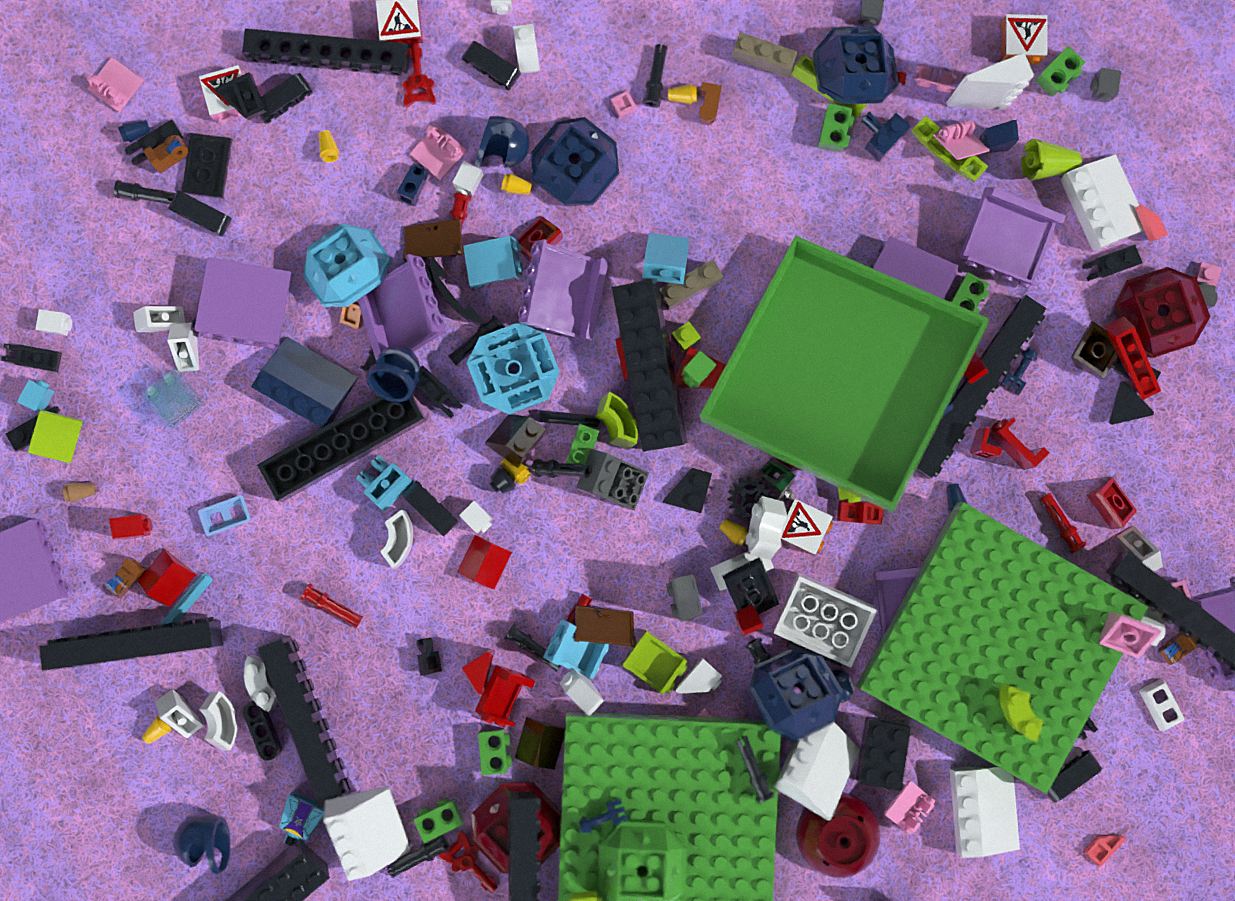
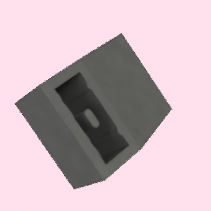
M591 448L585 463L591 466V475L588 478L580 477L576 488L635 511L649 472L608 453Z
M688 574L669 578L670 583H667L666 587L668 596L673 597L674 604H670L673 617L683 622L703 615L695 575Z

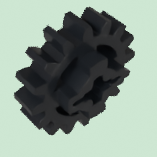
M748 476L746 482L743 478H740L739 485L735 482L732 484L735 489L728 490L732 497L727 498V501H732V505L728 508L735 509L734 516L741 514L740 520H743L746 516L748 521L751 522L752 513L744 512L746 508H753L754 504L758 503L761 493L763 497L771 499L773 497L767 496L771 489H764L765 482L760 485L759 478L752 481L751 476ZM752 485L755 488L753 490H746L743 486ZM756 492V494L753 497L754 503L750 502L743 506L747 499L745 495L747 494L749 496ZM737 493L740 495L741 503L739 505H737L736 503Z

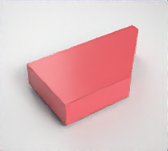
M1144 205L1135 207L1149 242L1168 235L1160 216Z
M1123 835L1096 836L1083 852L1101 867L1125 841L1126 837Z

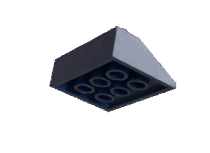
M287 337L260 370L251 388L323 428L332 423L358 377Z

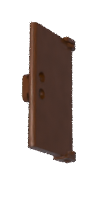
M461 219L404 227V261H407V254L418 256L422 259L464 254Z
M575 606L576 630L573 634L574 642L582 641L630 647L636 646L633 611Z

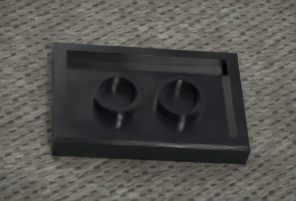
M197 133L190 134L181 192L223 199L232 145L231 138Z
M760 557L722 575L737 611L753 605L759 615L780 604Z

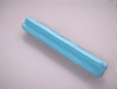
M203 573L160 624L172 623L174 627V622H178L212 583L213 579L208 574Z

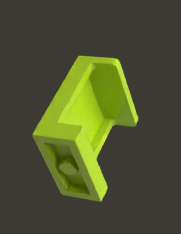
M647 630L622 663L623 667L633 672L662 695L665 692L668 694L671 692L676 684L673 682L677 675L682 676L688 668L685 658Z

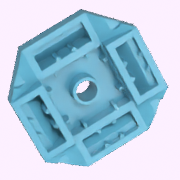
M340 224L308 246L303 277L324 308H331V306L348 307L382 284L387 270L393 261L371 230Z
M515 323L479 337L467 361L481 402L508 415L549 400L560 374L545 333L521 323ZM517 364L520 366L517 374L509 373L511 365Z

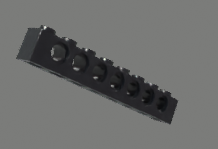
M245 28L242 53L251 62L259 63L261 60H268L272 64H281V62H288L292 66L309 64L312 68L329 66L333 70H341L342 67L349 68L353 72H361V69L369 70V72L374 74H381L384 71L395 76H400L402 73L407 74L409 47L407 43ZM270 45L269 49L262 50L263 46ZM290 47L288 52H282L283 48ZM310 48L308 54H302L304 49ZM324 51H331L328 56H322ZM344 53H351L348 58H342ZM371 54L368 60H362L364 55ZM385 56L392 57L388 62L382 61Z

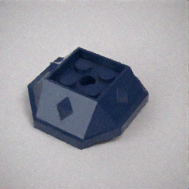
M874 26L833 27L813 52L817 91L827 94L840 104L882 103L899 85L894 48Z
M586 117L556 122L531 151L533 181L564 206L594 205L619 175L616 141ZM572 157L580 159L577 164H572L569 160Z
M789 649L754 667L748 693L770 730L798 742L835 722L843 690L822 655ZM792 687L798 688L801 693H796Z

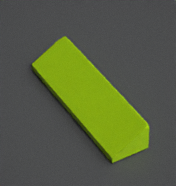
M806 55L800 58L790 74L836 105L853 108L851 115L856 118L860 116L867 105L840 104L827 94L817 91L814 61Z

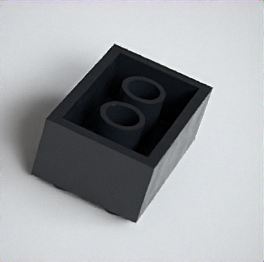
M865 717L855 780L860 784L901 791L911 727L907 724Z

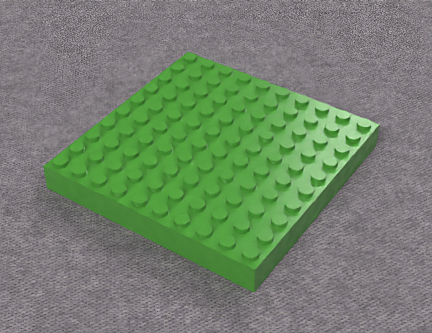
M795 235L700 414L701 421L894 513L987 329L989 319Z
M957 502L856 686L1047 794L1123 655V652L1099 644L1109 612L1121 614L1141 622L1148 606L965 502ZM1002 683L1030 693L1029 704L1031 711L1037 718L1044 721L1037 742L1018 733L1008 723L1000 705V688Z
M567 711L558 901H570V893L597 891V898H601L602 901H611L598 889L600 842L617 825H614L612 819L591 827L592 832L587 834V832L582 833L578 821L582 820L581 817L584 816L590 819L609 811L606 804L617 799H621L622 804L615 806V809L625 808V812L619 814L618 817L627 815L628 820L666 822L686 845L685 893L674 901H773L778 789L773 786L779 776L780 734L770 730L762 719L593 712L588 716L585 712ZM745 735L748 736L762 773L768 776L767 783L770 790L775 793L773 798L765 802L757 803L754 787L749 784L751 777L735 743V740L740 738L744 746L742 736ZM645 865L637 867V871L641 873L648 870V867Z

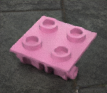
M111 57L98 75L91 74L88 77L89 87L87 89L115 110L121 112L144 80Z
M924 65L916 67L915 74H918V77L912 78V80L917 81L916 85L930 88L931 85H934L937 91L945 93L956 90V87L950 86L951 83L955 84L957 78L956 75H953V72L943 71L941 76L942 70L939 69L936 80L933 81L936 68H933L931 72L932 67Z
M972 120L943 126L939 133L933 134L940 144L957 160L990 151L973 134L977 125Z
M436 124L434 127L429 126L426 132L428 134L411 151L410 155L441 180L467 150Z
M909 780L884 814L908 834L915 833L920 825L916 819L923 822L918 816L921 813L924 817H927L922 811L924 810L929 814L935 806L933 805L935 800Z

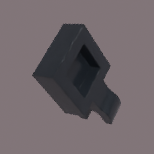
M432 638L417 640V647L422 653L417 655L420 676L441 672L439 651L433 652Z

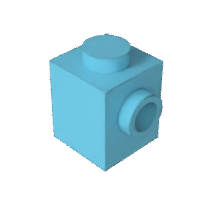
M37 379L36 382L28 380L17 402L37 412H40V410L45 411L55 391L48 388L50 384Z

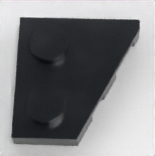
M249 72L214 88L217 94L222 96L247 120L266 112L253 75Z
M692 468L664 498L663 503L701 513L712 473Z

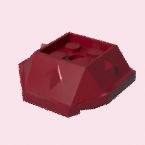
M1170 267L1126 280L1113 306L1117 319L1125 317L1135 327L1146 355L1151 358L1194 345L1210 319V314L1197 278ZM1159 306L1167 309L1165 317L1158 314L1157 309Z
M503 782L472 812V843L501 873L508 874L507 792L533 790L536 798L540 799V811H537V818L540 819L541 827L540 832H537V839H540L541 851L537 852V859H540V864L542 865L561 846L562 811L534 782Z

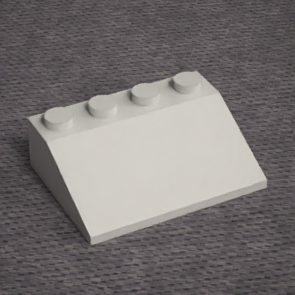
M1019 54L965 76L946 102L947 106L994 110L996 108L1003 110L1011 106V102L1017 99V95L1023 92V88L1027 87L1029 81L1034 77L1025 54Z
M1116 155L1081 166L1067 172L1060 178L1093 252L1144 231L1135 210L1139 203Z
M798 572L773 633L851 667L877 609L872 604Z
M834 722L832 725L798 742L794 741L773 787L829 821L832 818L860 749Z
M996 765L949 768L956 853L961 858H971L1020 850L1014 775Z
M389 786L325 801L324 821L348 881L370 876L411 851Z

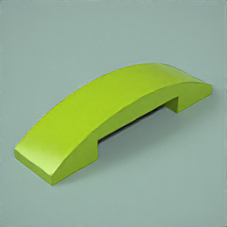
M925 115L911 132L949 168L975 183L988 168V165L975 155L959 160L953 157L933 136V134L939 133L941 128Z

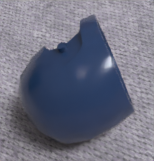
M490 116L475 164L480 167L487 156L493 155L502 158L504 168L520 164L525 159L529 150V137L523 124L513 118Z
M394 345L386 348L377 356L375 365L371 366L366 377L368 386L374 393L386 400L394 402L406 401L412 396L416 384L419 382L420 364L418 357L413 350L406 346Z
M206 813L187 817L180 823L174 834L173 848L175 855L185 865L192 868L206 854L209 868L214 874L225 871L229 863L231 850L230 833L226 820L221 816ZM214 847L221 852L219 867H217L215 862Z

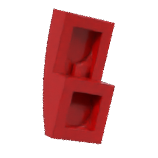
M838 501L837 521L882 525L883 508L873 503Z

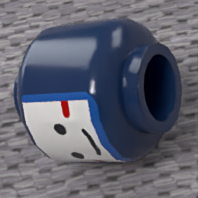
M842 670L831 671L843 690L840 703L848 701L855 691L850 675Z

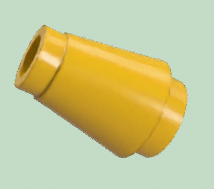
M688 84L669 88L668 99L669 101L687 104L698 102V86Z
M324 130L319 132L320 158L326 163L338 160L340 152L330 131Z
M511 173L510 175L504 174L501 190H504L505 193L529 195L532 183Z
M505 458L502 460L501 465L513 479L514 483L522 485L531 476L527 466L521 464L517 468Z
M724 519L719 529L735 545L738 544L742 547L746 542L748 529Z
M157 715L142 734V738L146 743L151 744L171 732L172 727Z

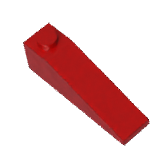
M1125 317L1105 326L1110 340L1139 397L1145 400L1160 392V386L1135 327Z

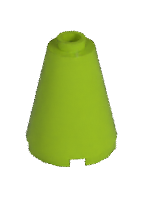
M1039 139L1027 141L1023 150H1026L1025 157L1021 156L1022 174L1025 178H1029L1028 180L1032 181L1066 174L1082 165V156L1078 151Z

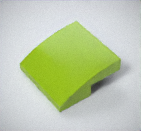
M40 410L28 453L71 463L83 420Z

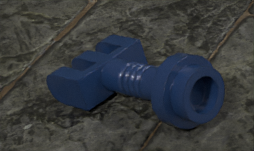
M1029 348L1022 351L1021 355L1024 358L1014 375L1007 373L1000 384L1005 387L1008 381H1011L1008 387L1010 391L1014 389L1015 385H1018L1015 391L1017 395L1022 392L1026 385V382L1021 380L1027 367L1031 361L1036 362L1038 359L1036 357L1038 353Z
M617 799L607 803L609 811L590 819H587L586 816L581 817L582 820L578 821L582 833H591V827L612 819L614 825L627 821V815L618 817L619 814L625 812V808L615 809V806L622 804V800Z

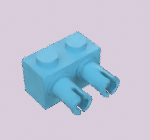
M378 455L375 458L380 462V465L374 459L371 465L381 474L374 479L366 470H363L360 473L366 479H363L358 474L356 480L366 488L364 493L385 512L412 485L413 481L393 462L389 465L382 456Z

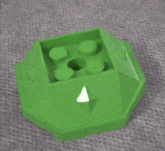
M638 820L622 822L600 842L598 889L611 901H674L685 893L687 847L666 822ZM645 865L648 867V870L641 873L637 871V867Z

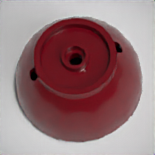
M842 792L832 818L829 821L809 808H804L797 824L796 840L804 860L813 869L833 878H846L862 872L873 862L880 845V828L872 809L863 800L855 795ZM860 815L863 818V821L861 822L860 820H858L857 816ZM842 837L847 838V842L845 844H840V839ZM823 860H826L829 864L825 865Z

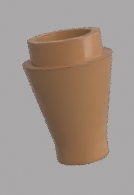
M68 483V485H64L63 495L65 501L73 503L96 495L95 483Z

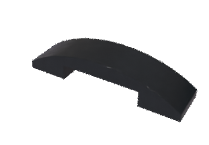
M431 257L430 267L434 281L448 304L466 320L483 326L485 323L473 307L469 305L463 309L444 285L442 280L447 277V274L435 258Z

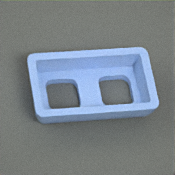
M241 495L198 511L206 536L214 535L251 520L244 497ZM240 505L244 516L233 520L230 508ZM221 512L224 524L213 527L210 516Z

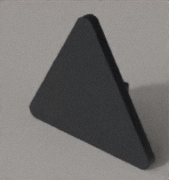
M1125 381L1120 382L1109 424L1114 425L1154 415V411Z

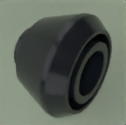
M497 467L491 475L492 481L489 483L495 492L501 491L503 494L515 490L516 484L503 467Z

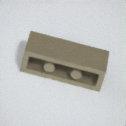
M740 32L731 59L789 78L798 51Z
M713 259L687 273L684 276L683 285L669 283L660 288V297L668 311L722 282L723 275Z

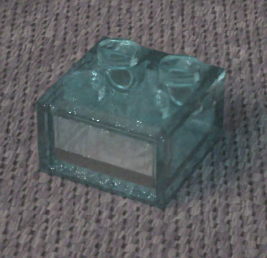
M175 369L140 394L162 424L170 429L175 428L205 405L184 375Z

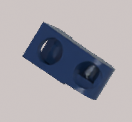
M413 163L397 190L398 200L415 207L429 176V169Z

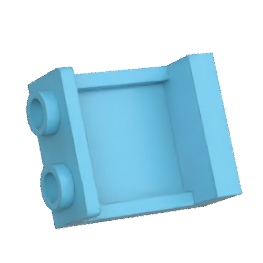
M649 233L642 279H657L660 282L683 285L690 238Z
M509 235L463 246L469 286L478 289L483 288L485 284L513 278L522 279L524 267L522 261L519 260L520 244L512 236Z
M561 619L543 657L558 666L561 665L571 670L575 668L581 674L593 679L599 671L604 655L608 652L609 644L574 642L575 624Z

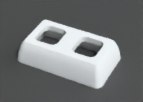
M1159 679L1140 689L1139 692L1160 731H1165L1185 720L1164 679ZM1163 689L1167 699L1157 704L1153 698V693ZM1173 708L1177 718L1167 723L1163 717V712Z

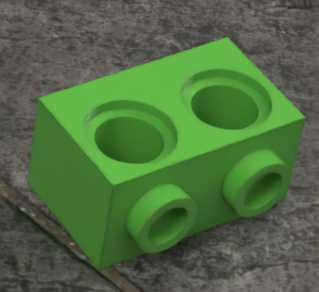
M1067 46L1035 81L1052 97L1057 92L1062 94L1069 86L1067 83L1069 79L1075 80L1083 72L1081 67L1086 62ZM1065 63H1069L1072 69H1068ZM1051 77H1055L1058 83H1054Z
M828 103L817 148L841 153L844 147H848L850 135H847L848 128H852L854 116L851 115L853 108ZM834 116H841L844 122H837ZM831 135H836V136H838L839 141H838V142H833V141L830 139V136H831Z
M968 272L962 277L950 302L960 306V303H964L967 305L968 310L978 314L980 309L977 307L980 301L984 302L989 294L987 288L990 284ZM970 285L977 288V294L970 292Z
M699 351L683 369L681 374L683 382L691 388L692 386L698 388L713 371L716 364L702 351Z
M579 424L566 463L585 464L591 448L594 449L599 431Z
M505 728L480 730L478 738L482 776L507 773L508 767H512L511 754H507L506 747L510 746L509 733H505ZM495 735L499 737L500 744L498 746L491 745L489 742L490 736ZM499 757L502 760V765L494 767L491 764V758Z
M446 797L436 802V807L432 809L425 807L417 812L418 815L413 820L424 843L463 825L464 818L454 798L449 800ZM450 809L453 812V817L450 819L445 818L443 810ZM424 819H432L434 822V827H426L424 825Z

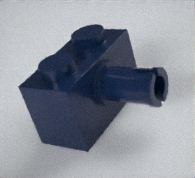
M869 111L861 122L874 133V136L864 149L880 162L907 133L911 125L897 113L886 123L882 124Z

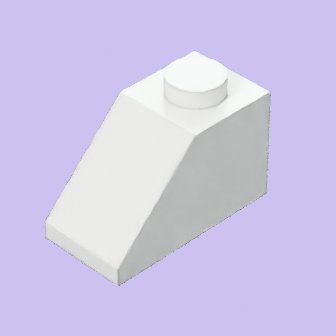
M534 25L513 26L521 74L540 71Z
M144 306L133 312L136 332L170 330L172 324L185 323L183 307Z
M172 324L167 340L178 372L199 370L198 343L193 324Z
M1135 526L1117 535L1125 552L1132 554L1153 571L1163 567L1160 550Z
M701 658L678 684L675 691L677 693L709 692L710 689L715 690L722 682L720 680L722 675Z
M575 668L567 673L560 682L565 693L588 716L604 701L591 680Z
M173 689L155 702L160 718L186 738L204 726L186 700Z

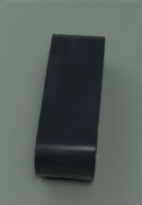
M472 41L461 57L465 63L472 64L471 67L483 75L487 74L489 79L500 86L504 85L508 91H510L521 75V72L515 66L476 41Z
M301 73L294 74L261 96L266 112L259 115V117L265 124L272 122L271 119H276L287 112L290 106L293 108L303 101L305 96L308 95L309 97L313 93V89Z
M177 190L168 207L174 213L214 233L216 232L222 237L232 220L230 216L179 190Z
M417 480L402 494L442 536H445L459 522Z
M254 701L246 704L243 708V716L258 754L263 760H273L280 755L282 746L269 713ZM252 705L259 709L257 716L251 713ZM260 725L265 726L267 729L265 736L259 733ZM267 745L274 747V755L267 753Z
M1090 750L1083 751L1080 757L1077 755L1066 763L1063 769L1059 770L1047 793L1053 803L1062 800L1101 772L1102 767Z

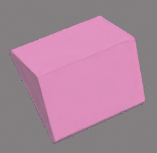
M1109 612L1099 644L1140 658L1161 634V629L1121 614Z

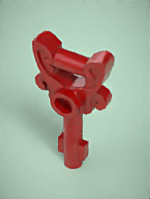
M417 42L411 43L409 54L413 61L414 74L410 75L408 80L402 83V87L406 90L404 106L410 107L413 102L427 101L435 105L436 98L431 89L435 86L434 80L432 78L428 79L427 75L422 74L420 57H423L422 48H419V43ZM420 88L426 90V93L413 94V91Z
M460 831L457 841L450 847V851L438 856L444 861L451 863V869L454 872H458L460 869L461 871L470 869L482 882L481 886L486 891L489 890L493 893L498 888L495 885L496 881L491 875L487 876L475 863L478 857L476 854L479 849L474 844L470 846L467 835L464 831ZM464 847L465 852L463 856L455 858L454 855Z

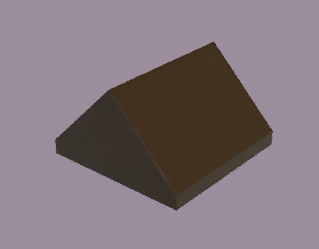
M1091 321L1071 358L1076 368L1100 378H1105L1118 354L1107 330Z
M526 717L515 758L533 767L555 770L566 728Z

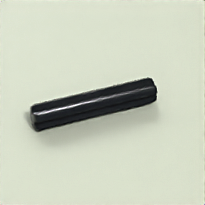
M540 411L539 421L544 423L578 426L581 424L590 427H599L600 420L596 418V415Z

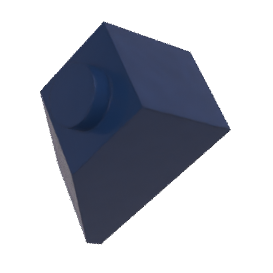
M1017 120L1001 123L984 130L979 140L990 149L989 152L985 153L1006 152L1019 140Z

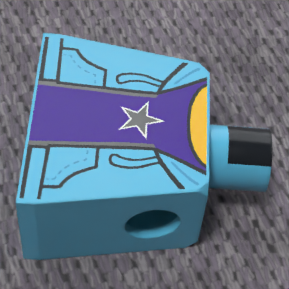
M295 791L291 792L287 797L280 823V828L288 832L284 843L291 846L299 837L307 840L323 819L325 807L319 809L316 801Z

